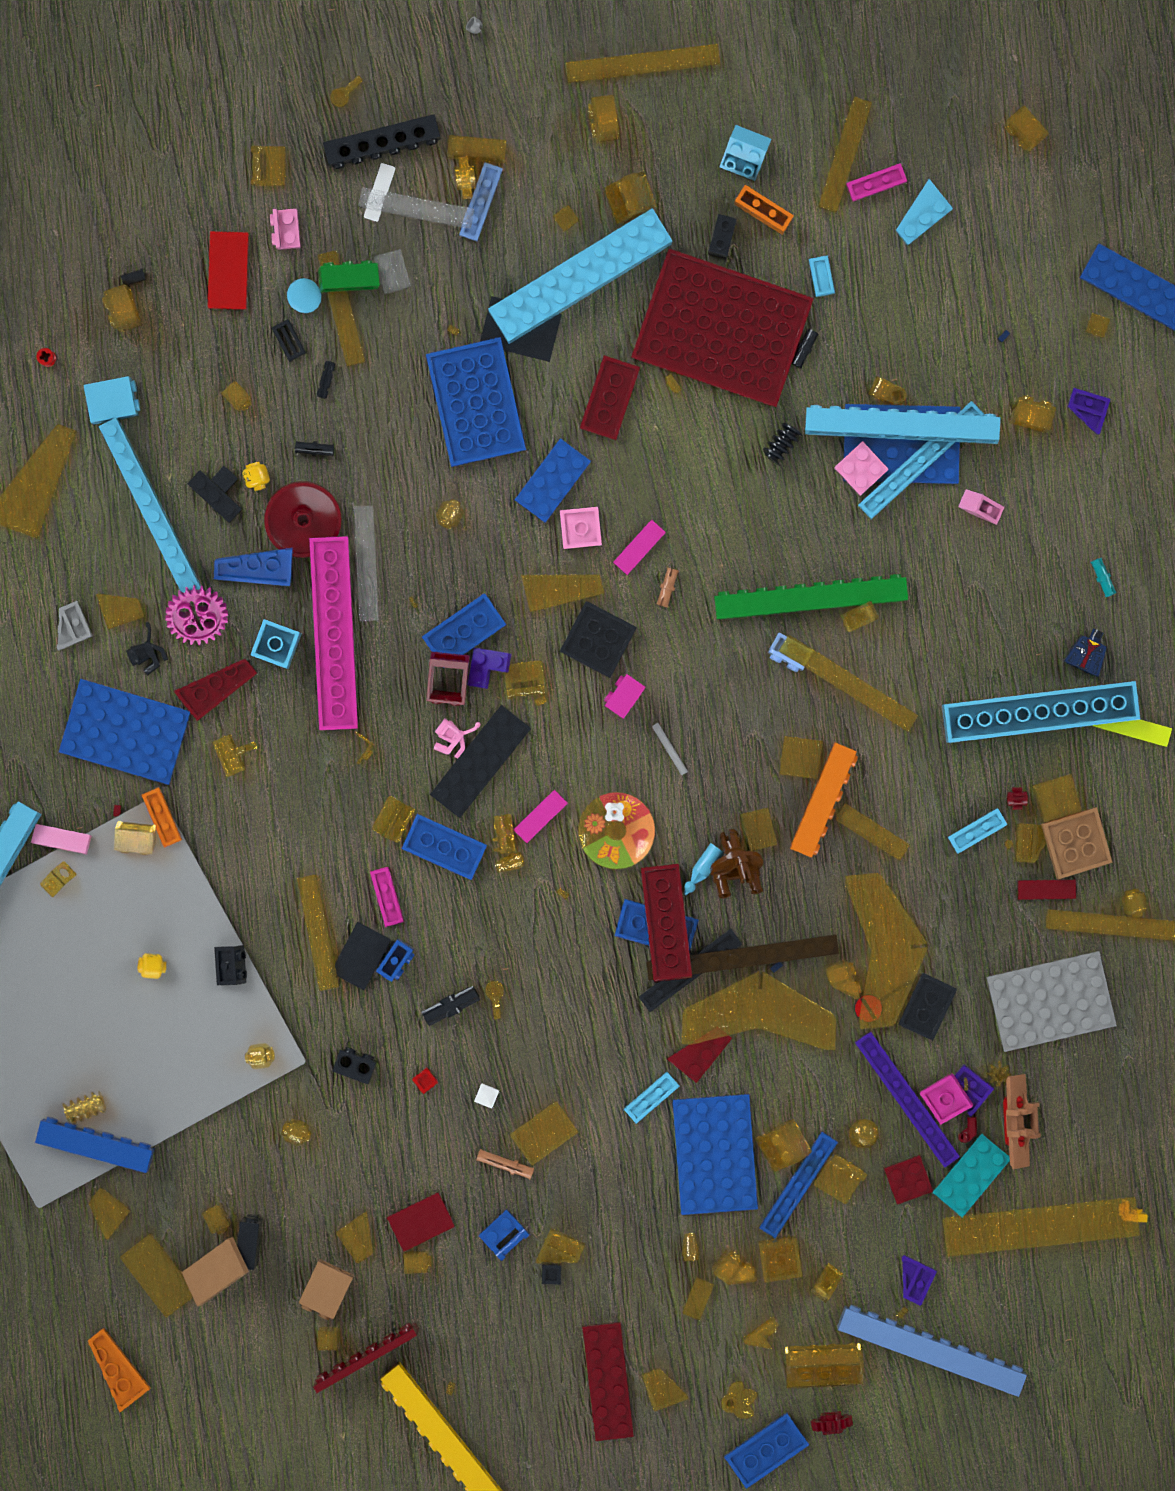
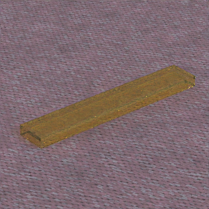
M857 97L853 98L818 205L819 208L834 213L837 212L872 102Z
M336 250L318 255L320 266L327 262L340 265ZM347 291L327 292L346 366L364 363L365 358Z

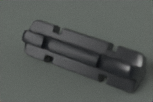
M326 361L324 364L325 370L322 372L319 383L320 388L317 391V396L324 399L327 398V389L330 388L333 376L332 371L335 369V363L331 361Z

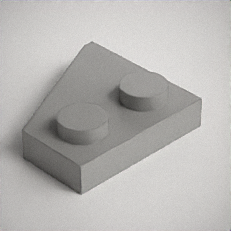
M78 601L59 608L58 651L93 636Z

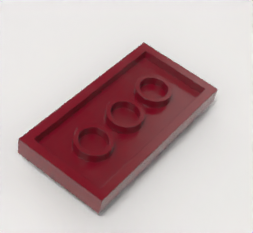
M605 355L603 356L580 429L616 441L640 367Z

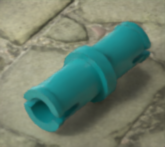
M1102 557L1091 561L1090 563L1097 576L1096 580L1100 583L1105 597L1117 593L1110 579L1111 574L1107 572Z

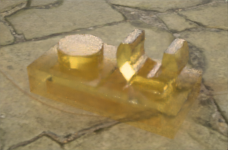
M511 814L494 816V827L498 837L493 838L492 841H498L499 847L494 848V851H500V854L516 852Z

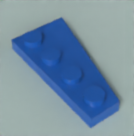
M293 548L215 559L214 579L290 586Z

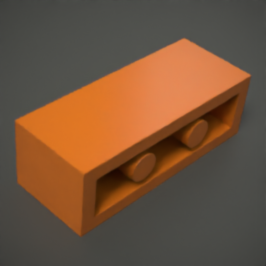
M747 185L743 187L734 202V205L781 235L784 234L794 217L793 214Z

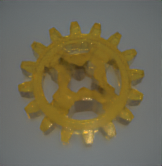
M467 156L458 157L459 167H454L457 190H462L463 199L472 198L471 189L476 188L474 166H469Z

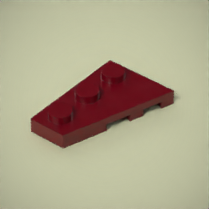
M716 1026L666 1059L697 1083L732 1040V1037Z

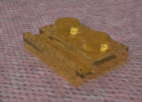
M768 807L741 814L750 851L777 845Z

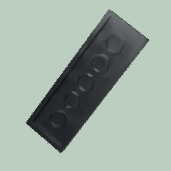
M501 705L430 795L458 818H461L531 728Z

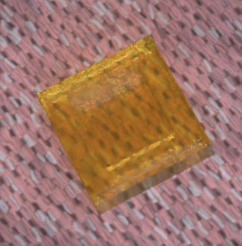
M569 205L553 215V218L563 232L580 221Z
M671 374L666 376L665 382L674 395H677L681 392V387Z

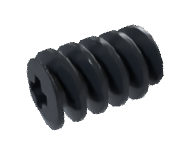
M786 423L781 425L783 430L778 429L776 431L779 436H772L774 442L768 441L767 445L769 448L764 447L762 449L765 456L778 466H780L777 461L778 459L785 460L782 454L789 455L787 447L794 448L792 441L799 442L796 436H803L797 429Z

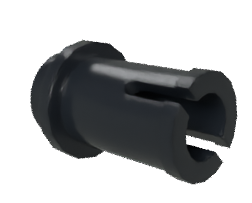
M142 268L127 274L124 272V275H121L124 287H130L131 284L146 280Z

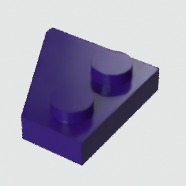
M1073 388L1067 407L1095 434L1100 435L1110 399Z
M963 1064L954 1076L973 1103V1106L967 1110L968 1115L972 1117L994 1090V1087Z

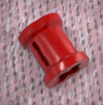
M48 348L40 349L36 355L37 361L46 367L53 366L57 359L55 353ZM44 354H48L50 356L48 357L47 362L45 360H42L43 358H45Z

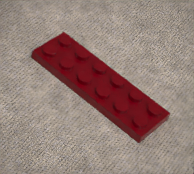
M679 864L641 868L653 980L658 982L692 978Z
M619 1321L582 1326L595 1441L634 1437L621 1323Z
M416 1323L403 1325L398 1333L394 1334L392 1332L383 1337L384 1340L381 1343L377 1344V1342H374L366 1347L367 1350L362 1354L359 1351L350 1356L348 1362L344 1363L341 1361L333 1366L334 1369L329 1373L326 1370L317 1375L313 1385L316 1394L416 1337L419 1331Z

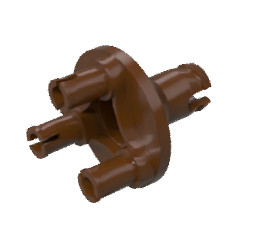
M729 829L731 840L722 832L720 840L724 852L723 857L716 860L710 867L713 881L717 885L719 897L724 899L731 896L727 881L740 879L742 884L746 880V883H749L751 894L755 895L763 892L759 878L761 875L759 869L764 864L762 855L753 851H744L738 837V832L735 829Z

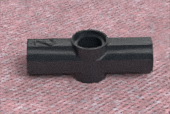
M472 985L457 994L453 993L441 999L439 1003L423 1010L422 1014L428 1026L446 1017L450 1018L460 1013L464 1008L480 1001V998Z

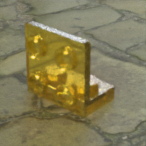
M833 1152L815 1180L814 1185L840 1202L847 1204L860 1181H864L868 1174Z

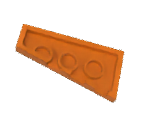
M105 1328L88 1340L120 1413L150 1390L151 1387Z

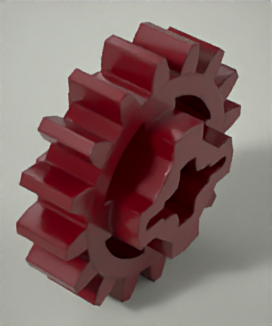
M841 1411L821 1413L818 1419L811 1421L812 1430L816 1432L822 1431L823 1435L839 1434L847 1427L853 1425L852 1416L848 1414L842 1415Z

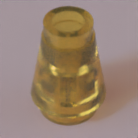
M514 851L495 862L498 873L520 870L521 867L525 866V862L521 852L516 853Z
M695 1233L684 1234L681 1255L683 1256V1261L699 1260L700 1251Z

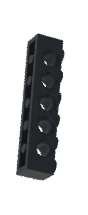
M435 114L326 141L323 142L329 167L340 169L345 167L344 164L351 162L352 165L363 163V159L371 158V160L382 158L383 154L396 155L401 153L400 150L407 148L409 151L415 150L422 144L427 146L435 145L438 143V140H441ZM418 129L425 131V135L421 138H417L414 135ZM399 134L406 135V140L402 143L396 141V137ZM380 139H386L388 141L385 147H379L377 145ZM363 143L369 145V149L366 152L359 151V146ZM343 148L350 149V154L346 157L340 155Z

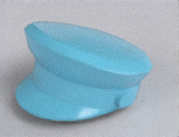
M302 278L295 280L288 288V302L298 312H312L318 308L321 302L322 295L320 289L310 279Z

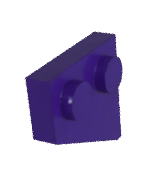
M903 1255V1298L921 1306L937 1270Z

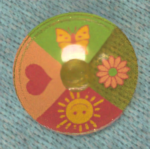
M612 792L597 797L585 808L579 821L578 836L582 849L593 862L609 869H624L637 864L648 854L655 837V825L649 809L642 801L626 793ZM607 803H622L624 805L622 810L624 819L622 821H607L605 819L607 814L605 805Z

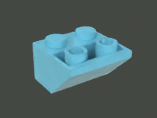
M736 125L725 150L720 168L755 181L771 139Z

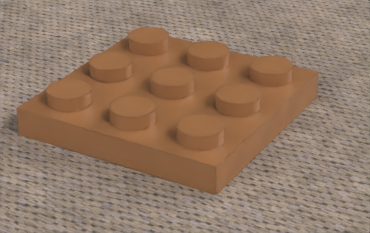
M1097 807L1041 824L1057 879L1113 863Z

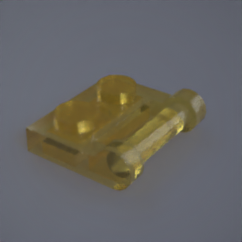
M251 146V153H253V178L251 179V185L286 186V147ZM260 153H266V179H260Z
M542 660L510 664L509 672H504L507 699L532 694L546 695ZM538 680L539 686L512 689V683Z

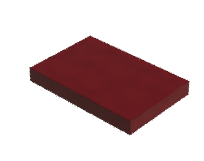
M439 1191L387 1216V1220L403 1252L455 1227Z

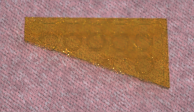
M57 424L0 496L1 526L38 539L76 430Z

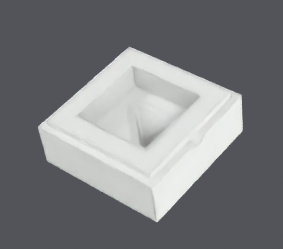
M481 1083L474 1102L492 1109L499 1090Z

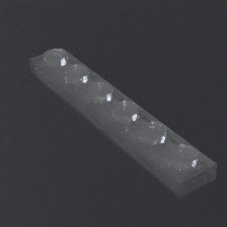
M362 187L358 204L360 208L471 229L475 211L472 208Z

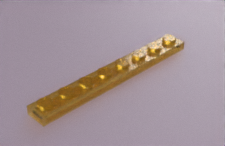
M718 44L566 62L568 83L718 65L720 64Z
M791 635L786 637L778 650L907 732H909L918 717L914 712Z
M1047 909L1045 928L1175 941V921Z

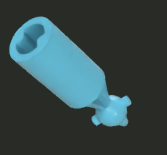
M712 843L709 844L693 867L691 881L686 882L684 885V895L695 891V884L707 878L711 873V865L723 856L724 852Z

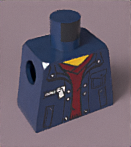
M1093 628L1089 638L1081 635L1067 653L1063 662L1094 677H1098L1107 649L1106 646L1099 643L1104 633Z

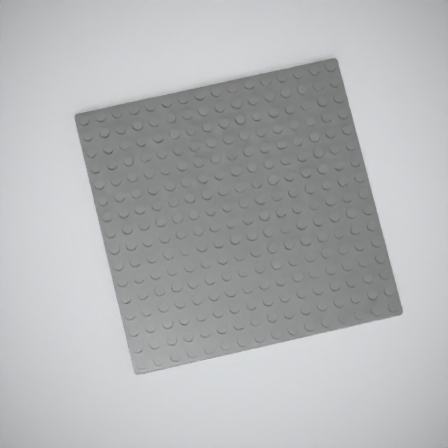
M145 802L86 833L92 836L87 855L57 849L9 875L0 886V1141L38 1208L47 1205L118 1166L35 1143L42 1119L53 1117L58 1119L59 1123H75L77 1128L84 1129V1127H90L99 1134L108 1132L114 1134V1138L121 1139V1137H127L132 1139L133 1143L145 1142L151 1144L150 1147H153L303 1065L306 1061L246 950V983L239 985H217L214 947L243 944L176 821L175 824L182 840L164 848ZM145 953L160 954L163 961L166 962V972L162 973L158 979L143 978L137 971L139 957H142Z

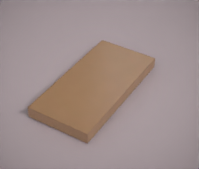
M232 1237L185 1269L182 1274L198 1307L205 1304L249 1271Z

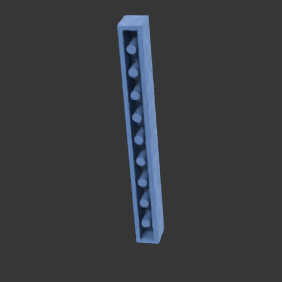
M850 1305V1307L844 1306L837 1325L839 1331L1017 1397L1021 1393L1027 1376L1020 1366L1013 1364L1010 1367L1005 1365V1361L994 1358V1360H991L982 1352L976 1351L975 1354L963 1345L953 1346L951 1341L940 1338V1340H937L928 1332L922 1331V1334L915 1332L914 1327L909 1325L899 1326L897 1321L886 1318V1320L880 1319L878 1314L868 1311V1314L861 1312V1308L855 1305Z

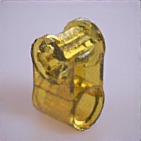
M878 376L875 377L868 393L877 399L893 405L903 404L907 396L906 391L902 387ZM899 391L903 398H899L896 401L894 400L895 396L892 394H896Z

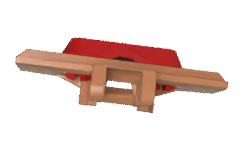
M1020 1074L1008 1076L1006 1080L1007 1097L1003 1100L1005 1143L1009 1146L1012 1169L1030 1166V1138L1036 1139L1041 1137L1038 1127L1039 1102L1028 1103L1026 1075ZM1030 1114L1031 1129L1024 1127L1023 1115Z

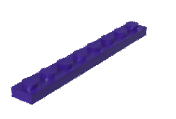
M869 1031L855 1041V1044L945 1168L958 1159L960 1156L873 1034Z

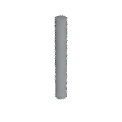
M659 723L653 725V730L680 774L687 773L688 770Z

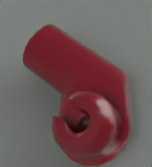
M967 1117V1128L958 1135V1139L962 1143L970 1142L977 1135V1117Z

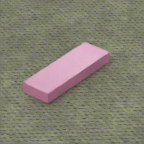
M36 824L31 843L87 855L92 836Z

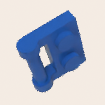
M506 1209L479 1234V1237L503 1261L506 1258L505 1255L530 1234ZM516 1228L519 1232L505 1246L499 1249L496 1245Z

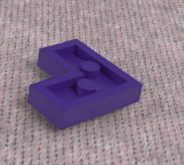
M474 648L468 686L488 689L491 670L509 672L511 654Z

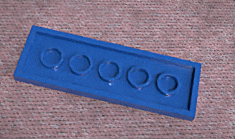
M1099 243L1079 278L1175 331V285Z

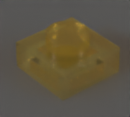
M1092 313L1085 332L1104 338L1110 319Z

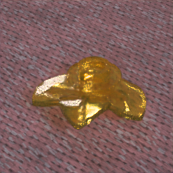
M742 1381L734 1382L730 1385L728 1394L723 1396L721 1407L725 1412L734 1413L738 1418H751L754 1416V1412L750 1405L756 1400L758 1393L752 1389H744ZM733 1400L734 1404L732 1406H728L727 1401Z

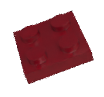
M920 1155L884 1167L897 1205L933 1192Z

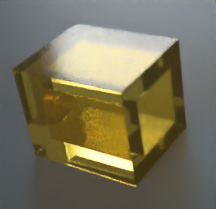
M236 381L231 383L221 393L238 412L241 410L245 411L252 404L250 402L252 398Z
M222 1203L202 1213L211 1234L217 1232L219 1235L228 1230L227 1227L230 1226L231 1222Z
M428 1251L404 1252L405 1274L428 1273L429 1267H432V1257L428 1256Z
M320 1327L318 1330V1350H338L339 1327Z

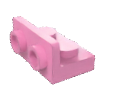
M273 209V214H270V224L274 226L275 233H272V244L276 245L278 250L301 248L297 209Z

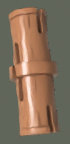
M667 567L664 582L660 585L661 591L656 603L657 605L668 608L672 591H675L674 584L679 573L678 570Z

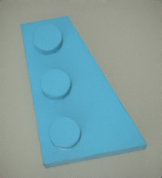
M930 179L896 229V232L907 246L953 210Z

